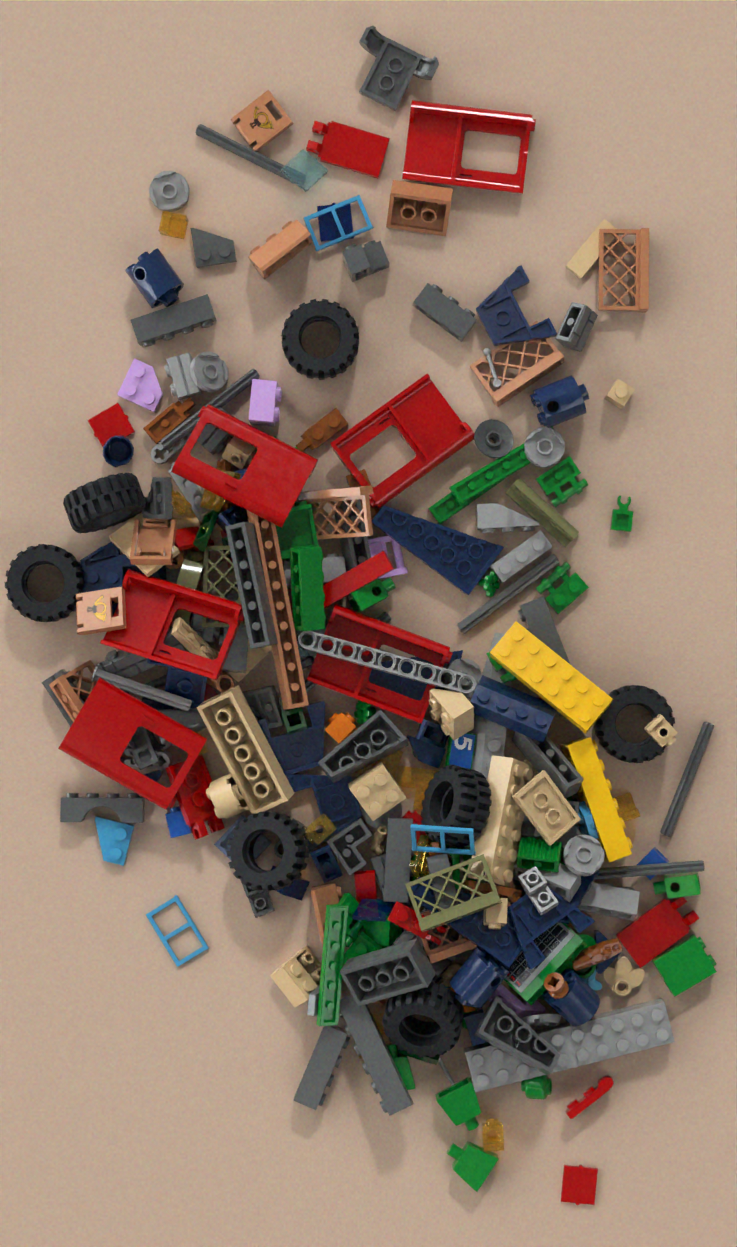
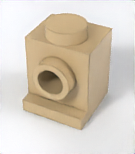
M658 714L644 728L660 747L664 745L669 747L677 740L675 735L678 732L661 714ZM663 728L667 731L665 736L660 735V730Z

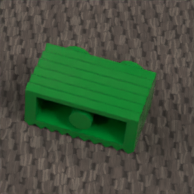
M521 837L517 855V868L531 869L536 866L538 870L559 872L562 842L556 841L550 846L544 839L537 840L533 837Z

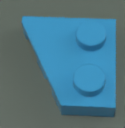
M585 801L579 802L578 816L581 820L578 823L581 825L579 826L581 834L592 836L595 839L599 838L590 810Z
M96 816L95 823L103 860L124 866L134 825Z

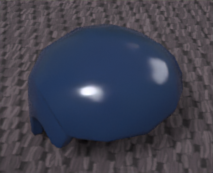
M121 435L110 437L103 445V457L113 467L128 464L134 455V447L131 441Z

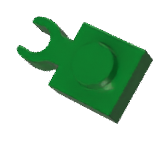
M621 496L617 498L619 509L612 510L610 530L631 532L633 511H627L631 503V497H628L626 504H622L620 501Z

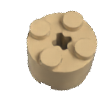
M231 773L212 781L209 788L206 789L207 797L212 800L215 814L219 819H229L249 810Z

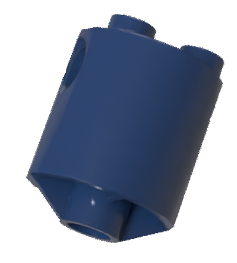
M158 248L150 254L144 252L137 258L139 261L127 267L125 271L151 308H156L162 304L165 307H169L179 299L178 294L183 288L184 283Z
M571 375L534 390L533 394L530 395L533 406H536L539 410L537 418L540 425L550 428L585 414L586 406L584 401L589 399V394L585 385L578 386ZM552 401L553 408L548 411L547 404Z
M477 946L451 979L450 985L456 993L455 998L461 1004L482 1008L506 978L510 970Z
M566 968L561 973L569 986L566 996L561 999H555L550 996L547 990L542 996L569 1024L580 1026L588 1022L595 1015L599 1008L600 998L573 970Z

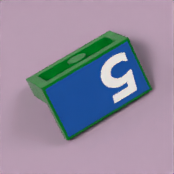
M466 733L456 740L449 736L445 766L457 765L472 769L477 734Z

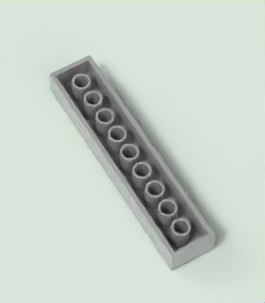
M661 998L596 1014L588 1022L580 1026H572L565 1022L558 1026L534 1030L561 1054L552 1073L675 1042L665 1002ZM488 1042L464 1048L475 1092L546 1075Z

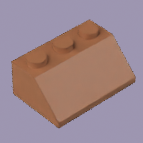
M393 180L386 227L446 236L453 189Z
M298 220L294 222L289 221L282 227L283 230L277 235L274 233L266 239V244L251 250L249 260L264 280L312 243L310 232Z
M336 882L311 888L322 947L326 905L338 904L339 899L342 898L341 887L336 886Z

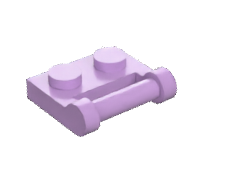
M389 536L368 540L371 557L382 551H385L388 556L385 543H392L397 569L379 577V579L408 573L407 567L404 566L400 544Z

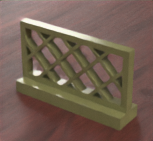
M520 478L505 493L535 521L539 522V525L562 546L566 547L578 536L579 532Z
M230 546L206 547L204 551L203 592L210 594L215 589L221 595V598L227 599L226 596L233 589L239 593L236 587L237 581L233 584L227 578L234 570L233 562L227 557L231 553ZM210 551H218L222 555L215 564L210 560ZM226 559L232 566L223 574L217 566ZM216 569L221 577L213 584L209 580V574ZM225 579L231 587L222 594L217 586ZM238 595V599L235 602L241 604L240 595ZM202 616L203 628L229 627L228 624L220 623L219 621L208 623V618ZM241 621L239 627L246 628L245 621Z
M484 854L405 884L422 932L502 903ZM482 861L484 866L481 876L470 872L473 863ZM460 869L466 872L461 883L450 879L454 870ZM485 872L487 874L488 879L483 878ZM468 874L479 878L475 889L464 885ZM438 876L446 879L441 891L431 887L433 879ZM482 880L490 883L492 892L482 894L477 891ZM449 881L459 885L455 897L444 893ZM417 884L426 886L422 898L414 895L412 886ZM462 887L473 892L470 900L466 902L457 899ZM429 888L440 893L435 904L424 900ZM475 894L481 895L479 897L474 898ZM442 895L454 899L450 908L443 909L438 906ZM423 902L434 908L429 916L422 918L420 908ZM437 908L440 909V910H442V911H439V912L435 913V911H436Z

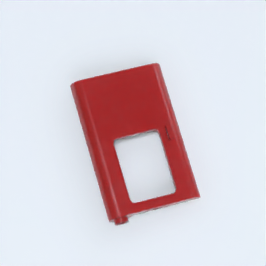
M412 100L402 179L523 194L530 131H535L536 119H532L531 114ZM475 131L519 137L521 142L517 173L507 174L463 168L461 161L465 132Z
M427 373L335 439L330 445L358 485L370 486L351 461L350 455L388 427L395 426L416 454V457L380 484L373 487V494H369L370 506L379 509L473 441L475 434L466 422L460 420Z
M210 404L207 407L203 406L198 414L200 419L175 461L171 472L282 528L307 479L313 473L318 459ZM206 425H213L257 448V452L242 479L238 480L190 455Z
M129 569L124 576L122 584L125 590L127 628L107 631L100 644L217 680L240 623L245 621L242 605L153 576L147 577L143 573ZM118 606L115 610L113 617L119 616ZM177 610H184L229 625L228 632L216 659L212 660L164 644Z
M338 604L334 606L324 635L378 650L382 645H386L442 668L444 663L449 664L453 653L449 651V646ZM326 640L322 643L321 647L324 651H330L333 648V643ZM344 646L341 653L343 656L349 657L353 654V649L350 646ZM365 651L362 653L361 659L364 662H370L373 659V655L371 652ZM316 654L307 677L308 681L422 724L429 705L430 690L435 689L436 686L427 684L422 699L418 701L370 683L369 676L372 668Z
M99 678L58 749L166 810L168 807L172 809L177 800L175 794L198 757L207 738L104 679ZM142 726L188 753L187 759L170 787L161 785L121 762L120 757L138 727Z

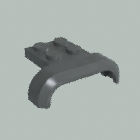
M375 26L367 27L359 43L367 52L374 55L376 59L359 93L396 111L413 76L423 80H432L439 66L438 59L435 56L433 58L425 57L383 36L376 30Z

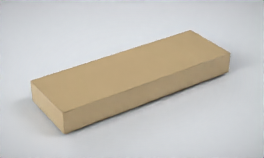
M605 219L565 266L580 279L599 258V229H617ZM604 234V242L609 246L615 237L612 234Z
M181 617L174 620L171 634L189 652L212 660L218 657V653Z

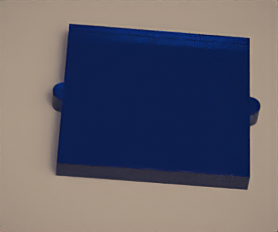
M332 203V205L317 206V210L321 211L323 209L335 205V203ZM348 204L335 210L345 235L353 232L351 205ZM331 212L318 217L321 242L332 241L341 237Z
M362 899L353 913L352 919L367 920L368 922L386 921L395 902L383 901L381 899Z

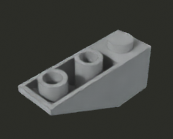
M498 503L476 505L477 530H482V533H494V529H502V532H514V528H522V531H535L534 527L539 526V522Z

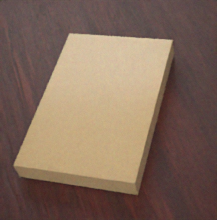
M142 513L136 515L109 536L110 541L129 559L135 519H140V528H143L144 518ZM175 545L173 558L180 553ZM143 554V556H161L160 554ZM164 565L136 566L149 577Z
M544 770L512 796L545 842L550 846L581 820Z

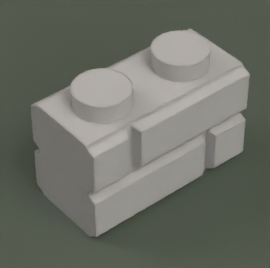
M185 353L166 359L168 365H164L167 377H172L173 384L170 385L173 397L177 396L178 400H183L201 395V389L195 385L190 374V364L193 360L191 354Z

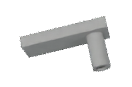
M174 461L168 472L201 522L204 515L212 511V502L202 487L171 472Z

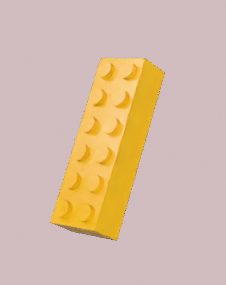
M517 621L490 651V657L585 734L612 703L613 698Z
M581 737L560 745L563 755L584 779L577 794L580 802L585 801L592 814L599 837L597 840L600 842L602 849H604V861L612 862L631 855L632 842L625 835L624 829H626L623 818L618 816L617 810L619 806L616 799L611 796L610 790H612L609 779H605L603 773L605 766L596 754L598 747L595 740H592L591 737Z

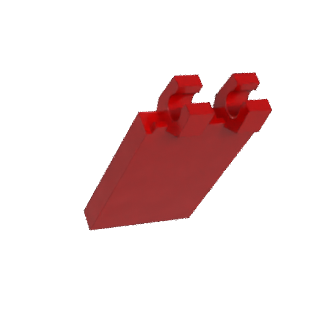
M314 121L312 132L323 135L324 138L322 144L309 140L306 151L317 154L321 162L378 179L390 138L334 121L328 122L327 125Z
M202 754L198 755L175 794L186 825H189V828L192 827L191 832L195 840L208 835L204 823L208 821L211 833L225 828L222 818L219 819L215 814L212 800L206 794V789L209 788L212 779ZM185 761L165 768L171 785Z
M677 897L671 901L669 899H662L615 934L640 968L688 934V930L691 929L689 925L699 919L694 910L683 917L677 911L678 908L687 902L684 897Z

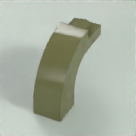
M188 550L176 584L198 590L204 571L203 553ZM177 610L173 621L181 617L189 625L193 613Z

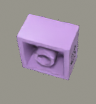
M252 379L249 422L251 425L275 427V422H279L280 410L277 407V402H281L282 390L278 386L277 381Z

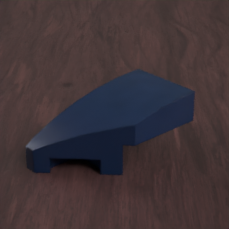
M407 735V740L410 742L414 757L422 763L439 768L446 749Z

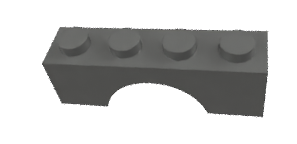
M66 793V797H61L60 822H83L87 813L98 806H105L114 810L122 823L144 822L145 798L140 797L137 793H127V797H119V793H107V797H99V793H87V797H79V793Z

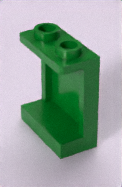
M306 501L296 502L283 527L281 528L276 525L282 559L290 558V547L319 546L312 504L307 505Z
M694 934L678 946L652 959V962L674 997L717 972L714 968L717 965L711 954L707 956L704 951L706 945L701 937L697 938Z

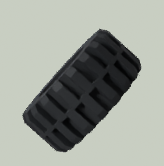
M313 299L307 304L304 302L299 305L297 310L293 309L290 317L286 318L284 322V329H282L281 335L283 351L289 364L301 375L304 374L307 378L311 379L319 378V380H325L328 377L334 378L337 374L344 373L347 370L346 368L354 362L359 346L358 327L353 316L351 317L345 307H340L339 303H331L327 299H322V301ZM314 322H328L339 333V346L329 357H312L306 353L302 346L301 338L303 331Z
M118 473L77 487V489L72 490L65 496L63 505L72 529L81 534L107 529L135 517L145 509L146 500L135 475L132 473Z
M38 544V546L27 547V550L17 554L18 557L15 560L12 559L9 564L11 567L9 571H6L5 575L7 576L5 588L8 590L6 595L8 600H11L13 608L18 610L22 616L39 622H56L59 619H65L70 616L69 614L72 611L75 612L76 602L78 601L76 600V594L83 593L84 572L75 556L58 546ZM43 564L55 566L64 577V589L61 595L56 600L47 603L35 600L27 588V581L31 571Z
M639 685L623 686L610 692L609 696L613 698L612 703L595 722V733L600 745L611 756L628 763H643L644 761L653 760L657 755H661L666 745L660 747L651 736L639 743L626 742L618 735L615 722L618 713L623 708L629 705H640L650 712L653 719L658 714H661L673 727L675 717L672 716L673 710L667 704V700L654 689ZM663 728L660 730L661 736H665L667 734L666 729Z
M457 765L445 766L434 774V778L428 783V789L425 790V798L422 800L423 810L421 811L422 825L474 828L475 841V838L481 835V830L485 828L487 817L489 818L490 815L489 807L492 802L490 800L491 790L488 788L490 785L485 776L478 771ZM425 831L431 840L441 843L440 832ZM445 833V842L455 847H465L470 844L469 834Z
M259 812L258 814L248 815V819H242L238 823V828L234 827L231 832L234 837L228 840V845H231L230 851H227V857H231V862L228 863L230 869H235L233 874L237 879H242V884L251 886L255 890H280L283 887H289L293 884V880H298L301 877L300 871L306 869L307 863H305V858H309L310 852H306V846H309V842L304 840L303 836L306 833L298 827L299 823L297 821L291 820L290 816L277 812ZM264 832L275 833L281 839L284 849L281 863L271 871L262 870L255 862L253 856L255 841Z
M432 980L428 987L388 998L382 1025L386 1036L389 1037V1041L393 1045L396 1044L399 1050H405L409 1055L416 1054L418 1057L423 1058L425 1056H429V1058L435 1057L437 1054L440 1056L450 1051L459 1040L464 1019V1008L455 998V993L450 988L446 989L445 985L441 983L436 984ZM411 1015H425L435 1020V1022L420 1021Z

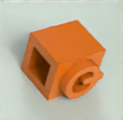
M335 712L328 720L330 724L325 731L340 744L357 730L354 724L356 720L348 712L346 714L341 712L339 715Z

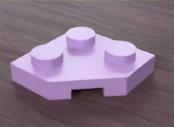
M134 358L117 395L155 413L163 393L154 368Z

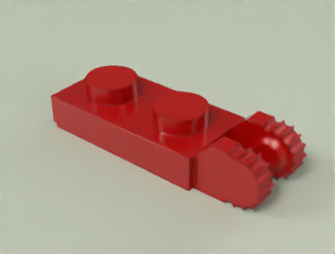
M396 901L387 920L422 939H427L440 946L442 941L439 938L427 934L428 931H421L415 910ZM442 926L434 928L438 932L446 934L448 930Z
M608 1075L600 1078L597 1087H589L583 1092V1098L579 1101L577 1099L571 1101L567 1105L568 1109L566 1110L569 1118L573 1119L609 1091L614 1084L613 1079Z

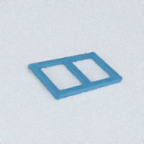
M360 195L303 218L311 234L316 251L374 228ZM357 201L367 227L345 235L335 210ZM331 212L341 237L319 246L309 220Z
M411 824L412 851L476 855L474 828ZM416 831L440 832L441 848L417 846ZM445 833L469 834L470 850L446 848Z
M177 895L146 914L177 967L204 950L209 949ZM176 901L188 922L164 937L152 915ZM191 926L203 947L179 961L167 940Z

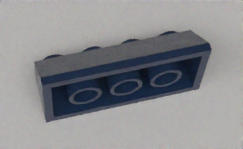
M484 675L479 680L470 700V703L474 706V714L542 743L556 713V710L547 702Z

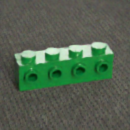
M320 546L290 547L292 614L295 630L311 631L325 629L323 552Z

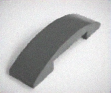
M142 726L138 727L129 743L139 769L142 770L159 762L147 729Z

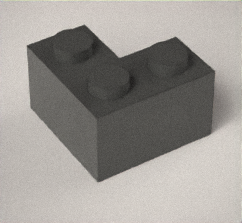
M373 240L364 244V248L362 244L358 246L352 244L345 248L346 251L342 252L343 261L352 282L389 268L390 263L381 241L375 242Z
M361 817L327 840V843L349 875L367 864V861L356 846L371 837L372 832Z

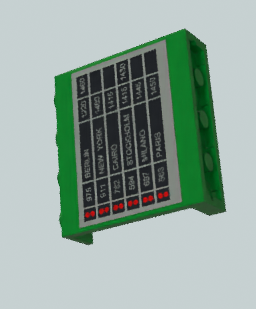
M555 923L533 940L545 956V960L529 970L521 950L509 967L510 972L504 979L531 1006L546 991L544 986L545 978L551 973L561 974L587 946L585 941L565 923Z

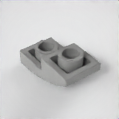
M536 866L518 876L520 883L540 915L558 906V900L548 888L547 881Z

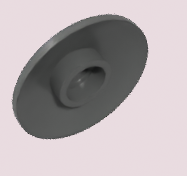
M486 420L480 423L475 430V444L478 450L485 456L501 458L507 455L513 447V434L509 427L501 421Z

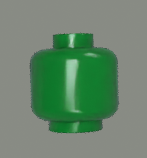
M542 1075L521 1081V1090L525 1091L528 1099L544 1100L548 1095H551L552 1079L548 1078V1075Z

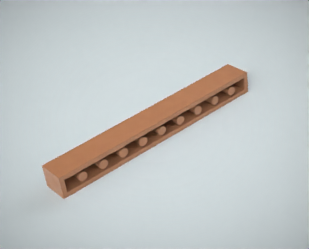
M246 510L248 522L254 525L278 644L271 646L283 710L308 706L276 525Z

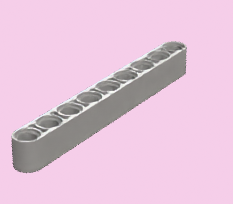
M303 631L298 637L301 648L447 690L462 692L463 694L471 693L476 687V681L472 676L313 631ZM305 635H310L314 639L313 643L309 646L302 643V638ZM326 640L333 643V648L330 651H324L321 647L322 643ZM344 646H350L353 649L351 656L345 657L342 655L341 650ZM365 651L371 652L373 655L372 661L364 662L361 659L362 653ZM382 658H391L392 666L389 668L383 667L381 665ZM405 662L412 665V671L408 674L401 670V665ZM429 668L432 671V677L424 679L421 676V670ZM442 674H449L452 677V682L448 685L441 682ZM463 679L471 681L472 687L470 690L462 689L461 681Z

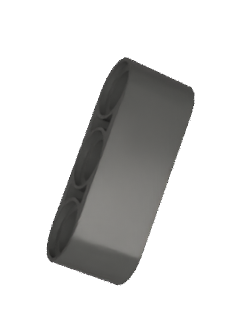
M447 853L426 857L429 875L450 867ZM439 876L434 878L432 887L441 891L446 879ZM449 881L444 893L455 897V885ZM433 890L435 901H437L440 893ZM442 895L438 906L443 909L450 908L454 899Z

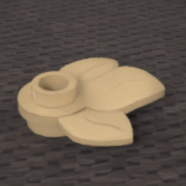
M622 956L617 960L614 968L608 966L603 972L605 981L611 985L612 991L616 996L626 997L631 993L632 988L642 983L644 969H632L628 958ZM620 983L625 984V988L623 990L618 989V985Z

